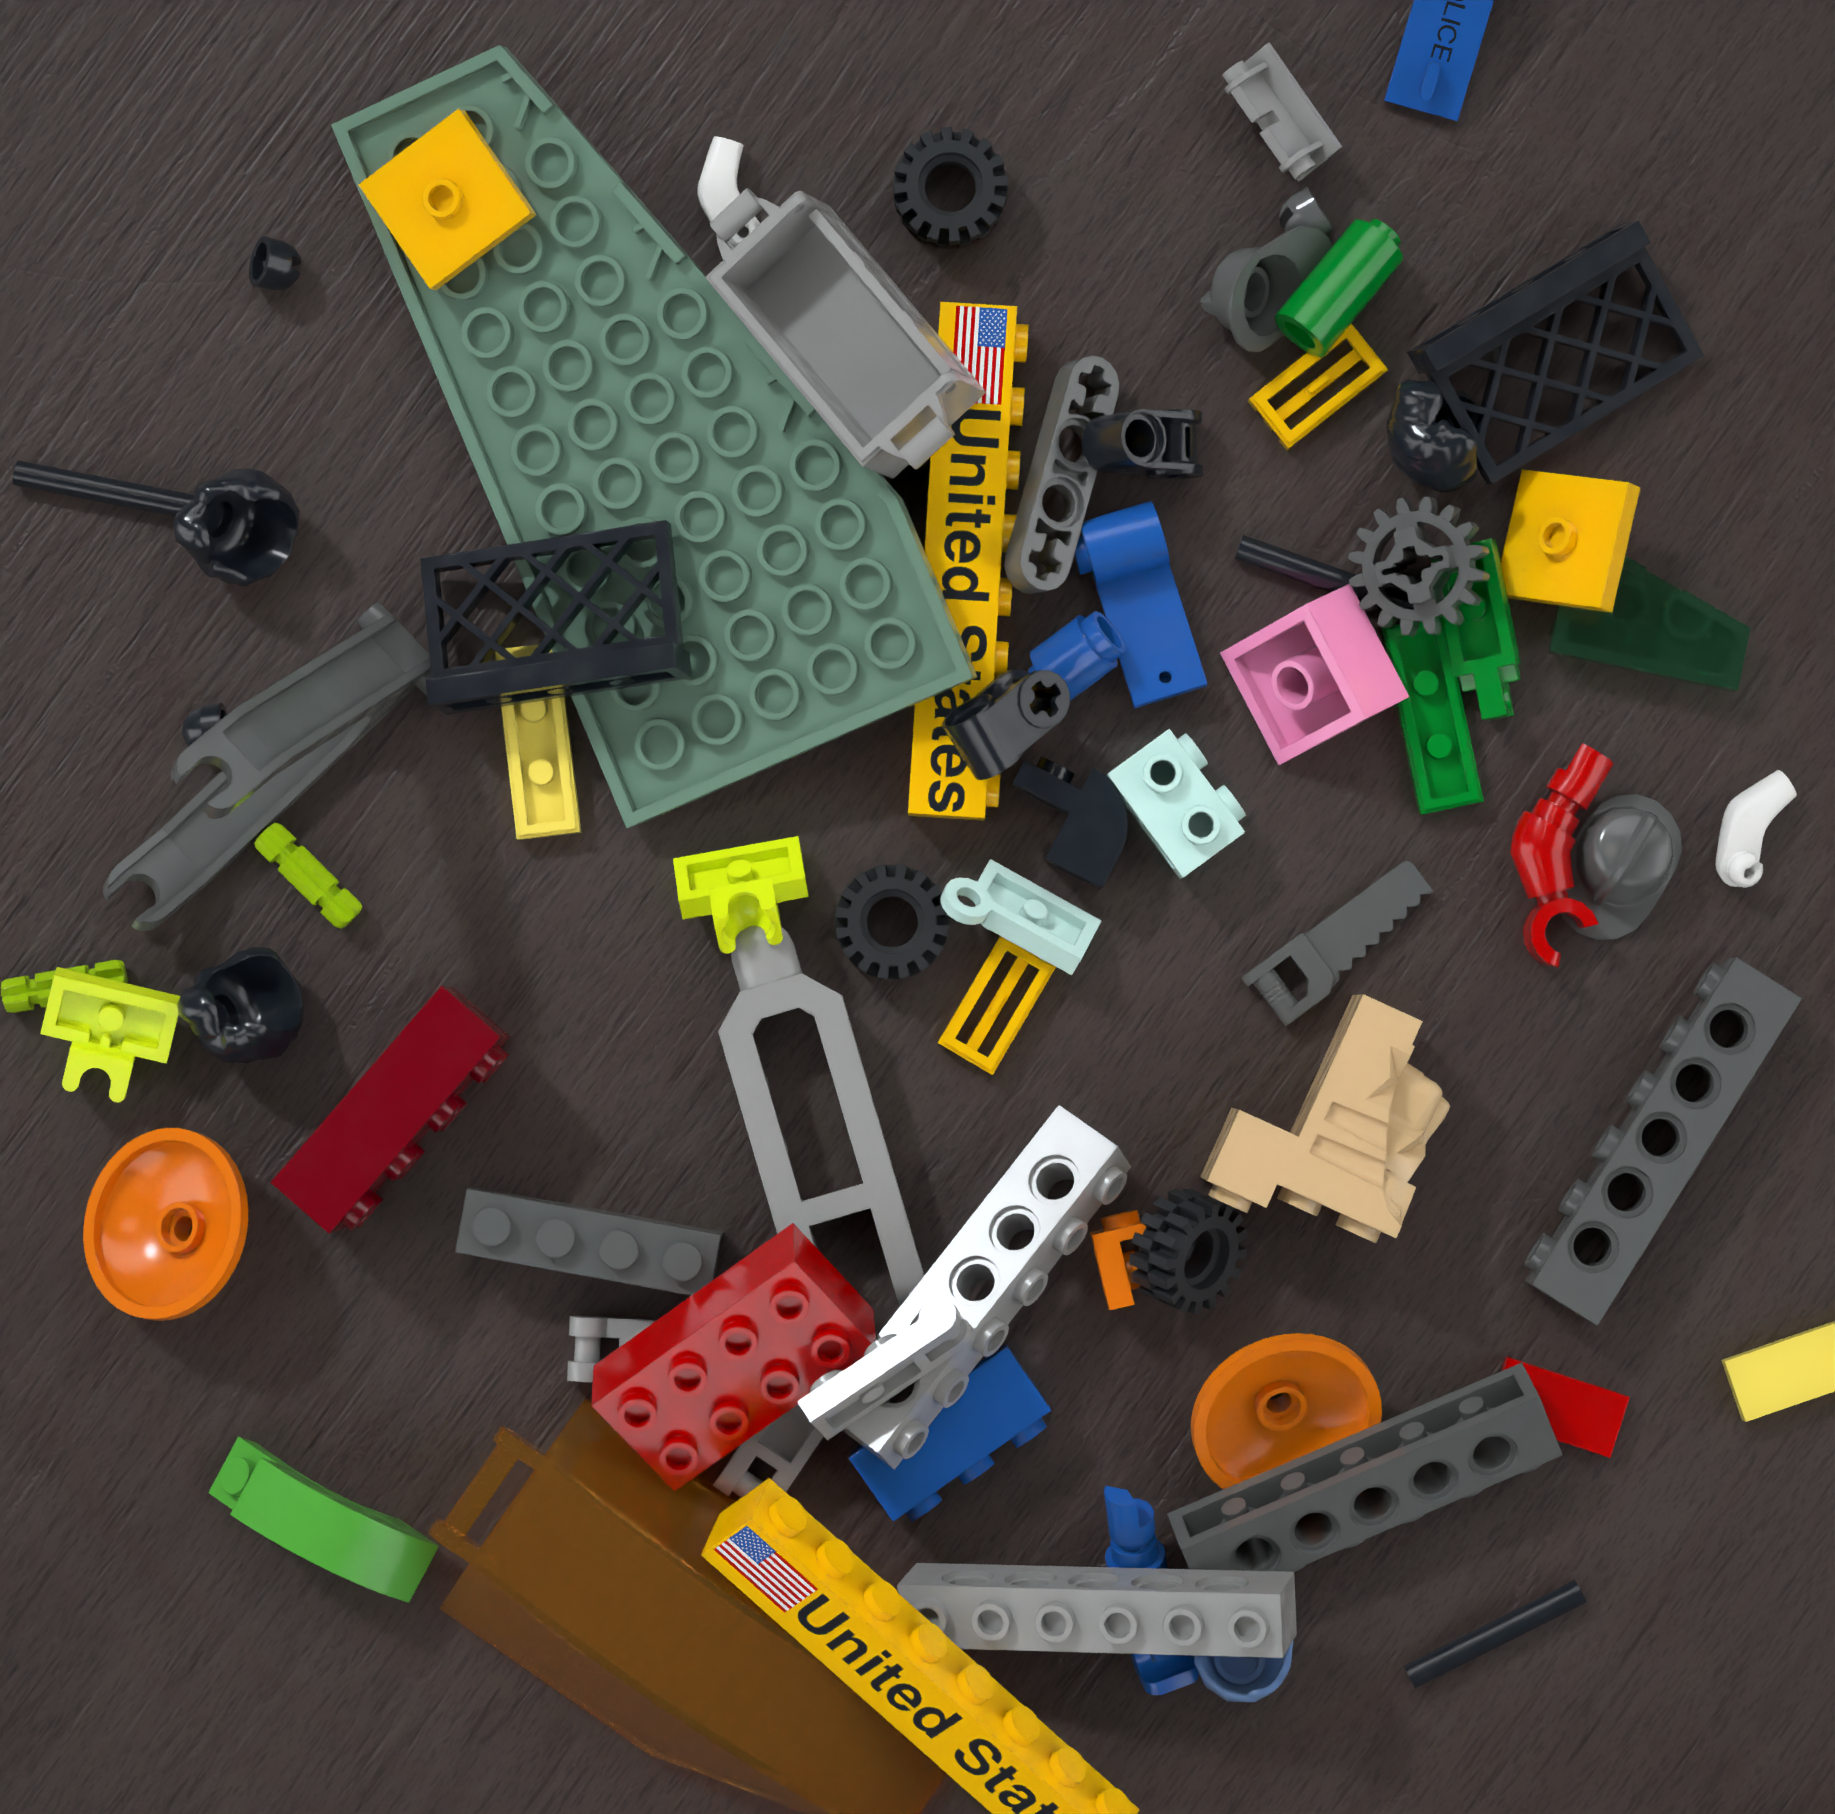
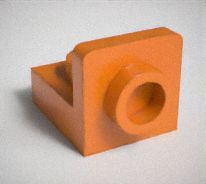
M1131 1210L1100 1218L1103 1229L1090 1232L1105 1300L1109 1310L1135 1305L1131 1290L1140 1287L1139 1284L1133 1282L1131 1273L1138 1268L1129 1264L1130 1254L1135 1253V1251L1122 1253L1120 1245L1121 1241L1133 1239L1135 1232L1143 1235L1146 1226L1140 1222L1138 1210Z

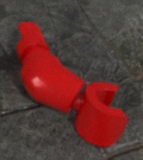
M1583 743L1567 770L1556 769L1546 786L1552 792L1547 800L1539 798L1531 813L1523 812L1513 833L1510 850L1528 899L1536 897L1538 904L1527 915L1523 927L1524 944L1534 959L1541 964L1554 968H1559L1561 953L1549 946L1545 935L1547 923L1553 916L1559 913L1569 915L1576 922L1578 928L1599 924L1593 911L1584 903L1569 898L1567 889L1574 887L1571 850L1576 840L1572 835L1580 823V820L1575 815L1579 808L1587 811L1614 762Z

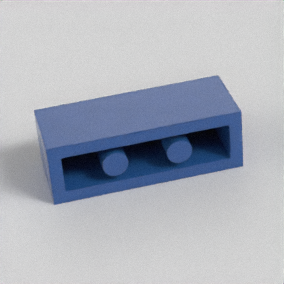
M1006 1343L999 1347L991 1356L985 1357L978 1362L968 1375L969 1382L960 1399L951 1407L942 1408L928 1426L929 1434L921 1449L911 1458H903L895 1470L862 1445L849 1453V1460L892 1521H895L903 1514H906L911 1522L918 1519L942 1501L937 1490L957 1476L963 1485L969 1483L995 1464L989 1455L1009 1440L1018 1448L1047 1427L1041 1417L1051 1411L1050 1405Z

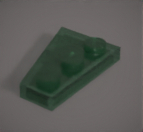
M1625 556L1612 613L1557 605L1547 654L1736 692L1739 689L1751 628L1690 592L1678 589L1647 571L1645 566Z

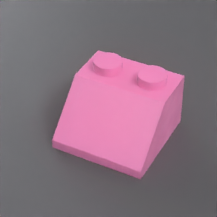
M1350 584L1303 605L1220 652L1278 765L1289 761L1409 697L1368 616L1360 608V601Z

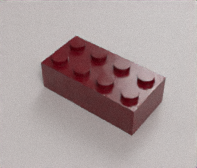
M441 986L270 1183L327 1233L330 1234L345 1227L350 1231L355 1227L359 1229L383 1202V1199L375 1193L388 1178L393 1182L397 1179L402 1180L425 1154L426 1151L418 1143L429 1130L432 1129L435 1133L440 1130L443 1132L466 1107L468 1103L460 1095L473 1080L478 1084L481 1082L485 1084L507 1060L509 1054L502 1049V1046L511 1036L456 988Z

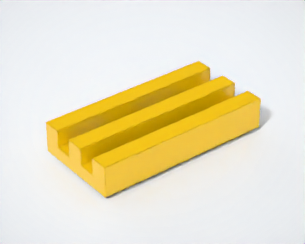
M1352 324L1349 325L1325 356L1345 340L1349 342L1353 350L1276 411L1268 401L1323 357L1306 353L1248 399V403L1255 411H1258L1264 419V423L1271 431H1274L1280 439L1279 442L1286 450H1289L1388 371ZM1359 361H1364L1369 368L1292 430L1289 429L1284 420Z
M1000 936L938 1043L993 1075L1056 966ZM1006 951L1017 956V959L967 1044L955 1039ZM1031 964L1039 969L990 1055L986 1057L977 1052L1027 965Z

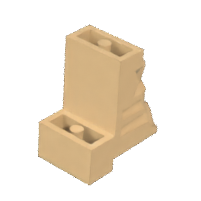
M1364 994L1352 995L1291 1132H1287L1239 1109L1231 1108L1200 1178L1213 1183L1208 1195L1248 1213L1252 1202L1267 1208L1276 1186L1280 1185L1282 1188L1277 1199L1315 1216H1318L1322 1205L1337 1211L1340 1215L1335 1225L1369 1241L1377 1243L1381 1232L1397 1238L1416 1189L1408 1181L1425 1157V1145L1428 1139L1445 1119L1450 1108L1449 1103L1442 1097L1443 1093L1440 1086L1424 1076L1423 1072L1407 1063L1415 1048L1412 1044L1423 1021Z

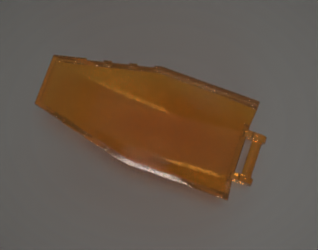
M588 1398L583 1400L546 1453L503 1425L493 1437V1441L497 1445L446 1519L443 1521L437 1518L428 1531L429 1535L437 1542L469 1563L439 1608L440 1610L651 1756L804 1814H920L947 1773L701 1556L719 1514L736 1502L734 1499L713 1487L711 1483L699 1475L674 1491L592 1407V1401ZM519 1459L534 1469V1471L481 1546L466 1536V1534Z

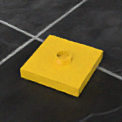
M459 108L358 184L429 289L438 290L537 215L466 111Z
M1522 469L1501 559L1507 598L1612 613L1640 487L1629 482Z

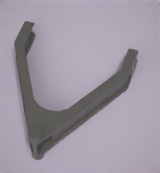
M379 601L372 605L357 620L356 623L362 629L361 631L236 707L179 755L171 771V780L173 779L176 784L186 777L194 767L200 764H212L222 771L158 832L117 864L107 877L103 886V895L106 900L111 898L124 884L130 881L144 882L155 893V905L136 918L131 927L138 931H149L162 924L214 880L267 827L274 823L411 691L418 687L427 697L426 679H432L430 654Z

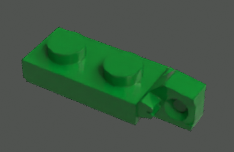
M1492 538L1471 543V545L1488 547L1489 550L1488 555L1476 560V569L1490 574L1489 581L1474 582L1471 588L1480 597L1481 603L1479 606L1462 603L1459 606L1464 618V622L1460 625L1452 624L1445 617L1442 618L1454 677H1459L1463 692L1476 690L1482 720L1488 721L1514 715L1508 683L1521 680L1518 667L1521 662L1496 539ZM1431 559V564L1442 560ZM1458 572L1452 573L1443 587L1444 598L1452 590Z

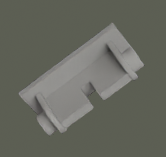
M1270 42L1264 45L1245 63L1242 60L1222 74L1228 83L1224 88L1227 95L1232 94L1252 123L1256 121L1263 130L1259 134L1280 162L1279 169L1282 173L1289 171L1293 178L1299 182L1342 148L1340 142Z

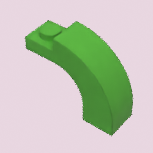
M239 1436L209 1491V1494L232 1509L231 1516L283 1548L351 1582L408 1603L439 1547L399 1518L362 1506L321 1486L293 1469L256 1442Z

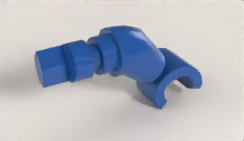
M1105 1486L1104 1499L1108 1530L1111 1538L1110 1546L1105 1554L1106 1567L1169 1569L1164 1546L1155 1534L1156 1525L1152 1506L1147 1501L1133 1498L1126 1489ZM1130 1654L1138 1678L1146 1693L1150 1695L1166 1694L1190 1685L1199 1678V1672L1192 1655Z

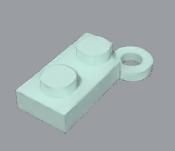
M991 859L978 882L969 878L959 877L952 879L946 884L940 898L942 908L955 921L967 925L980 923L986 929L1070 975H1073L1101 923L1100 919ZM957 896L968 897L976 906L969 907L964 905Z

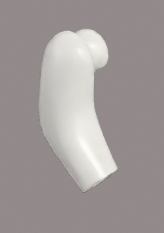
M714 136L697 187L700 205L710 222L740 195L737 188V174L744 147L739 142ZM754 216L728 241L733 249L760 224L758 219Z
M1780 770L1775 771L1744 790L1727 805L1722 819L1715 864L1718 875L1729 886L1751 887L1762 877L1763 864L1759 863L1765 830L1776 815L1797 796L1792 783Z

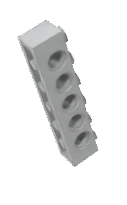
M1058 1105L876 1337L877 1340L888 1334H899L919 1320L920 1308L928 1299L942 1296L948 1298L969 1322L972 1329V1338L969 1344L962 1351L915 1381L913 1392L905 1401L890 1403L889 1399L842 1430L894 1470L903 1458L909 1459L921 1449L929 1434L928 1426L943 1407L949 1408L960 1399L969 1382L968 1375L983 1356L989 1357L999 1349L1008 1334V1324L1023 1305L1029 1306L1039 1298L1047 1285V1274L1062 1255H1069L1078 1248L1086 1236L1089 1220L1102 1204H1110L1123 1190L1127 1181V1172L1131 1166L1117 1145ZM1066 1179L1074 1180L1071 1191L1065 1197L1057 1200L1048 1199L1050 1189L1057 1182ZM1022 1230H1034L1033 1239L1026 1247L1020 1250H1008L1009 1243L1015 1234ZM983 1280H995L993 1290L986 1298L980 1301H969L970 1292L977 1283Z
M916 1563L897 1584L898 1593L931 1623L937 1625L960 1649L1283 1658L1297 1635L1294 1572Z

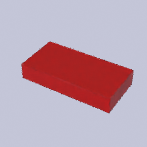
M1505 1357L1501 1371L1519 1363L1523 1364L1540 1396L1557 1441L1609 1458L1611 1457L1630 1399L1628 1395L1518 1359Z

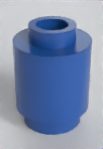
M1094 611L1088 617L1078 615L1030 652L1033 666L1028 669V672L1050 670L1059 674L1068 686L1071 701L1117 667V658L1126 652L1125 644L1112 623L1100 612Z

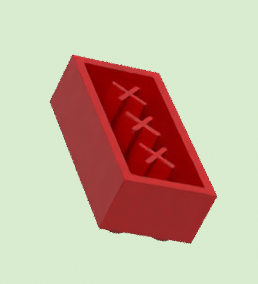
M792 1223L593 1366L592 1407L676 1491L798 1405L797 1401L810 1393L811 1386L820 1377L831 1371H844L865 1357L866 1349L876 1341L874 1309L800 1229Z

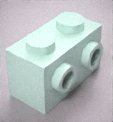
M1168 729L1109 772L1106 777L1115 785L1128 810L1179 879H1182L1245 833L1238 821L1245 817L1246 814L1225 785L1214 790L1200 770L1208 765V762L1193 740L1186 733L1177 739L1172 731Z

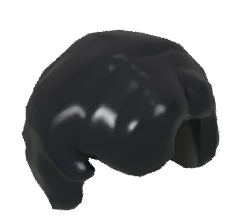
M1407 379L1400 383L1397 388L1395 401L1386 423L1391 459L1402 473L1418 485L1441 493L1458 491L1465 485L1473 482L1477 476V442L1467 430L1455 428L1442 405L1443 395L1436 383L1433 381ZM1455 391L1460 401L1477 405L1464 391ZM1467 412L1476 427L1478 415Z
M250 468L233 469L215 479L203 482L195 489L194 499L181 507L174 518L175 540L185 547L207 576L218 578L228 584L247 586L272 576L287 560L298 532L300 510L292 494L271 476L260 470Z
M249 947L247 950L239 951L216 967L202 969L194 979V986L184 990L177 1004L179 1015L188 1022L191 1031L197 1037L201 1046L212 1056L227 1063H250L282 1056L290 1044L298 1037L303 1023L304 1006L302 987L299 981L274 950L264 947Z

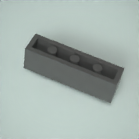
M473 1186L466 1190L455 1252L692 1296L715 1279L724 1232Z

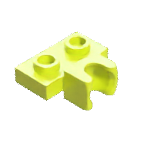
M798 836L673 858L682 919L712 915L719 949L725 954L732 953L736 949V936L747 927L753 925L759 926L764 930L769 944H780L783 940L777 903L809 897Z
M57 967L40 1034L72 1041L62 1080L63 1088L68 1092L75 1091L79 1086L82 1074L86 1070L99 1068L104 1070L110 1077V1099L117 1103L125 1100L135 1056L167 1064L179 1015L177 1004L180 996Z

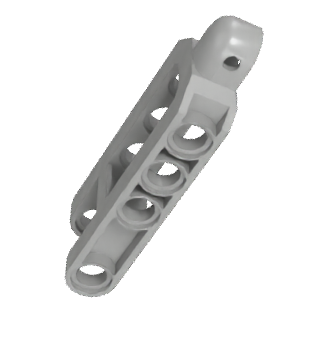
M749 926L736 936V949L731 953L740 992L718 1033L777 1234L794 1223L817 1248L811 1225L871 1208L899 1306H901L925 1275L843 996L802 973L794 942L784 928H782V942L777 945H771L767 942L765 932L761 927ZM800 1008L815 1017L863 1181L862 1184L804 1201L801 1199L795 1181L787 1143L779 1126L770 1094L771 1089L768 1078L765 1076L753 1036L762 1018Z

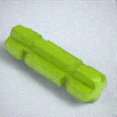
M273 823L267 827L255 841V848L270 863L276 861L280 865L277 870L312 905L316 906L319 904L323 908L320 913L334 927L342 929L352 922L362 909L361 903L347 889L340 890L337 887L339 881L304 846L297 847L294 844L296 838L282 824Z
M120 960L95 963V968L92 969L88 965L65 968L128 984L127 971L123 961ZM56 970L35 974V979H30L29 976L25 975L3 980L1 982V996L6 1011L16 1013L33 1010L35 1004H40L44 1008L47 1007Z

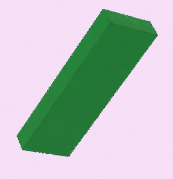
M1440 618L1442 626L1441 634L1429 635L1422 622L1419 623L1415 636L1402 635L1400 624L1380 629L1383 647L1409 695L1408 698L1397 703L1396 708L1419 815L1484 802L1458 678L1454 677L1442 618Z

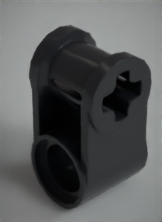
M1139 409L1095 417L1088 422L1083 431V454L1095 470L1103 473L1146 475L1147 478L1190 479L1202 477L1203 465L1197 463L1196 425L1202 422V411L1190 409Z
M1007 670L998 675L994 681L976 696L954 709L944 719L942 727L975 779L986 780L1012 766L1021 758L1026 749L1062 721L1070 705V692L1063 678L1050 670H1038L1031 673L1024 670Z

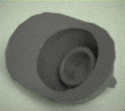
M1299 226L1286 231L1263 247L1241 248L1226 255L1217 267L1212 280L1211 290L1200 300L1201 307L1204 311L1214 315L1225 328L1232 331L1236 343L1244 350L1252 352L1263 351L1285 335L1276 324L1275 315L1330 250L1332 243L1329 237L1316 227Z
M1638 794L1618 795L1601 803L1587 818L1571 850L1574 887L1567 889L1568 896L1571 899L1584 903L1592 910L1599 924L1578 928L1576 922L1569 915L1560 913L1563 920L1578 934L1595 940L1618 939L1635 931L1651 913L1673 876L1682 853L1681 832L1668 810L1657 801Z

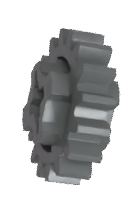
M1423 497L1418 511H1415V507L1410 499L1400 498L1397 499L1396 516L1393 517L1386 510L1379 508L1373 512L1379 525L1376 531L1363 528L1358 529L1356 534L1367 545L1364 552L1356 551L1349 553V560L1362 564V573L1349 579V583L1352 587L1367 588L1369 594L1359 604L1362 610L1371 611L1379 607L1382 609L1377 622L1379 626L1390 628L1400 618L1402 635L1415 636L1420 622L1423 623L1429 635L1441 634L1442 626L1440 618L1445 617L1452 624L1460 625L1464 622V618L1459 606L1462 603L1479 606L1482 600L1471 588L1474 582L1489 581L1490 574L1476 569V560L1488 555L1489 550L1485 546L1471 545L1469 541L1479 530L1476 523L1467 522L1460 526L1456 525L1461 511L1458 507L1449 504L1437 515V500L1434 498ZM1424 524H1430L1442 530L1454 545L1439 547L1431 542L1429 531L1425 530ZM1394 536L1396 544L1387 559L1380 562L1386 544ZM1416 553L1419 556L1442 560L1432 563L1431 567L1422 570V580L1418 577L1397 573L1407 570V566L1416 563ZM1458 572L1452 590L1444 598L1443 587L1451 574ZM1399 587L1407 592L1409 603L1413 604L1414 610L1407 609L1396 603L1388 595L1385 588Z

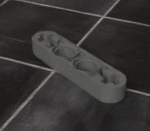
M1092 355L1067 362L1059 369L1055 377L1005 555L1004 567L1007 578L1013 587L1022 593L1036 594L1056 589L1065 582L1069 574L1097 470L1088 463L1083 454V448L1079 460L1075 463L1064 458L1059 448V436L1062 430L1069 428L1077 433L1082 444L1083 431L1088 422L1095 417L1114 413L1119 395V380L1117 372L1111 363L1102 357ZM1088 374L1087 384L1095 389V396L1085 398L1086 388L1078 382L1079 377ZM1079 408L1078 415L1069 414L1068 412ZM1049 487L1058 490L1065 500V514L1059 522L1050 519L1043 509V495ZM1047 535L1056 536V539L1045 542ZM1039 552L1038 561L1046 566L1045 574L1036 575L1037 567L1029 562L1030 554Z

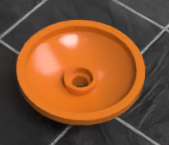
M163 1128L144 1133L124 1145L109 1160L97 1178L87 1203L83 1226V1243L90 1274L100 1292L111 1304L135 1317L154 1321H166L181 1318L197 1311L220 1292L231 1277L241 1257L248 1228L247 1194L242 1176L235 1162L224 1148L211 1138L180 1128ZM191 1225H192V1231H191V1234H190V1236H189V1230H190V1227H191Z
M1302 1333L1283 1334L1265 1338L1249 1344L1229 1356L1211 1373L1203 1384L1195 1401L1191 1416L1193 1446L1204 1471L1212 1481L1224 1490L1381 1423L1382 1402L1380 1392L1372 1373L1364 1361L1354 1351L1333 1339ZM1283 1393V1395L1277 1399H1270L1272 1396L1276 1394Z

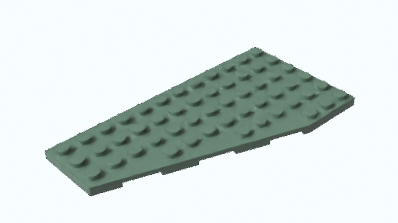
M498 45L331 124L507 545L667 520L671 523L684 649L690 653L692 678L571 696L626 828H633L977 678L975 669L903 499L881 474L861 466L705 278L707 275L507 47ZM459 108L466 111L537 215L438 290L429 289L358 184ZM655 539L633 542L617 563L640 582L643 581L658 561ZM615 545L597 549L607 556ZM588 550L574 551L565 560L556 574L580 592L602 561ZM553 555L536 558L546 565ZM526 559L514 561L527 590L541 571ZM612 570L590 601L614 619L637 588ZM550 580L532 605L537 616L552 628L575 597L553 580ZM659 580L651 591L661 598ZM646 596L624 627L639 639L665 635L663 609ZM584 606L562 636L577 648L590 647L594 645L609 624ZM618 633L611 643L629 640L621 633ZM557 642L551 650L552 652L567 649Z

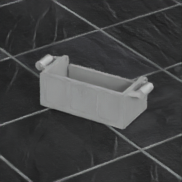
M746 188L709 223L716 232L717 244L723 261L705 278L862 467L892 479L909 464L917 470L955 435L950 426L986 393L978 381L829 205L803 191H797L779 207L765 199L758 198L750 189ZM764 209L769 216L733 249L728 241Z

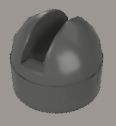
M1307 186L1292 195L1282 205L1279 221L1280 226L1285 229V232L1299 226L1316 227L1325 235L1334 230Z

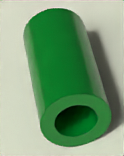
M1355 219L1276 313L1275 322L1285 336L1307 353L1317 357L1325 356L1403 261V255L1398 248L1401 240L1396 232L1378 219H1371L1369 222Z

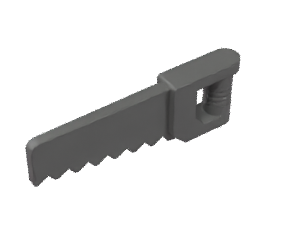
M1404 861L1310 931L1294 937L1243 975L1241 979L1247 987L1252 983L1255 985L1261 995H1264V999L1270 1004V1007L1284 1026H1287L1329 995L1331 988L1339 981V971L1350 970L1352 968V958L1364 957L1366 955V945L1378 944L1380 941L1379 933L1391 932L1393 930V920L1405 919L1407 907L1418 906L1420 904V894H1431L1433 890L1414 864L1410 861ZM1290 957L1306 979V995L1299 1001H1297L1274 970L1275 966Z

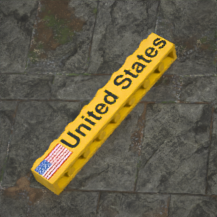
M940 302L938 335L983 387L986 393L950 426L955 435L930 458L925 553L975 669L977 678L915 704L908 816L984 821L986 807H998L1000 774L986 780L975 779L943 729L942 723L954 709L976 696L994 681L998 675L1007 671L1009 642L996 641L998 616L1010 617L1012 584L1008 578H1000L1002 552H1007L1017 515L1004 514L1006 489L1018 490L1021 451L1008 450L1010 425L1022 426L1025 388L1012 387L1014 362L1026 363L1029 324H1016L1017 306Z
M768 1478L719 1514L701 1556L992 1814H1138L1139 1808L1121 1790L1115 1788L1074 1748L1068 1746L1039 1720L1031 1709L1020 1703L991 1677L984 1667L972 1660L937 1625L924 1617L890 1583L884 1581L843 1541L837 1539L809 1514L795 1498L789 1496L772 1479Z

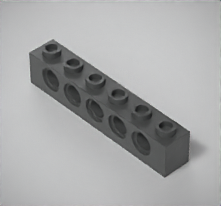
M1737 957L1726 958L1722 966L1713 962L1704 972L1693 992L1701 1000L1688 1020L1679 1016L1671 1025L1659 1047L1667 1053L1654 1075L1645 1070L1638 1078L1625 1101L1633 1107L1620 1129L1611 1124L1602 1135L1592 1153V1157L1598 1160L1599 1163L1586 1183L1577 1179L1572 1184L1558 1207V1211L1565 1215L1564 1219L1552 1237L1543 1233L1538 1238L1524 1262V1265L1531 1269L1525 1279L1526 1283L1597 1326L1802 999ZM1723 1010L1732 1013L1737 1018L1740 1026L1737 1040L1725 1048L1716 1044L1710 1035L1711 1020L1717 1013ZM1692 1064L1700 1068L1704 1073L1706 1087L1698 1099L1688 1102L1677 1092L1676 1077L1682 1068ZM1661 1119L1669 1125L1672 1131V1142L1667 1151L1653 1156L1645 1150L1642 1144V1132L1650 1121ZM1628 1173L1638 1184V1197L1629 1208L1618 1210L1608 1199V1186L1615 1176ZM1594 1227L1603 1235L1605 1249L1598 1260L1593 1263L1583 1264L1575 1256L1573 1249L1574 1240L1582 1230Z
M1519 1363L1167 1513L1189 1569L1296 1572L1315 1560L1344 1548L1355 1547L1367 1538L1402 1523L1416 1521L1424 1514L1461 1498L1475 1496L1483 1489L1515 1475L1531 1472L1542 1464L1562 1456V1452L1540 1396L1523 1364Z

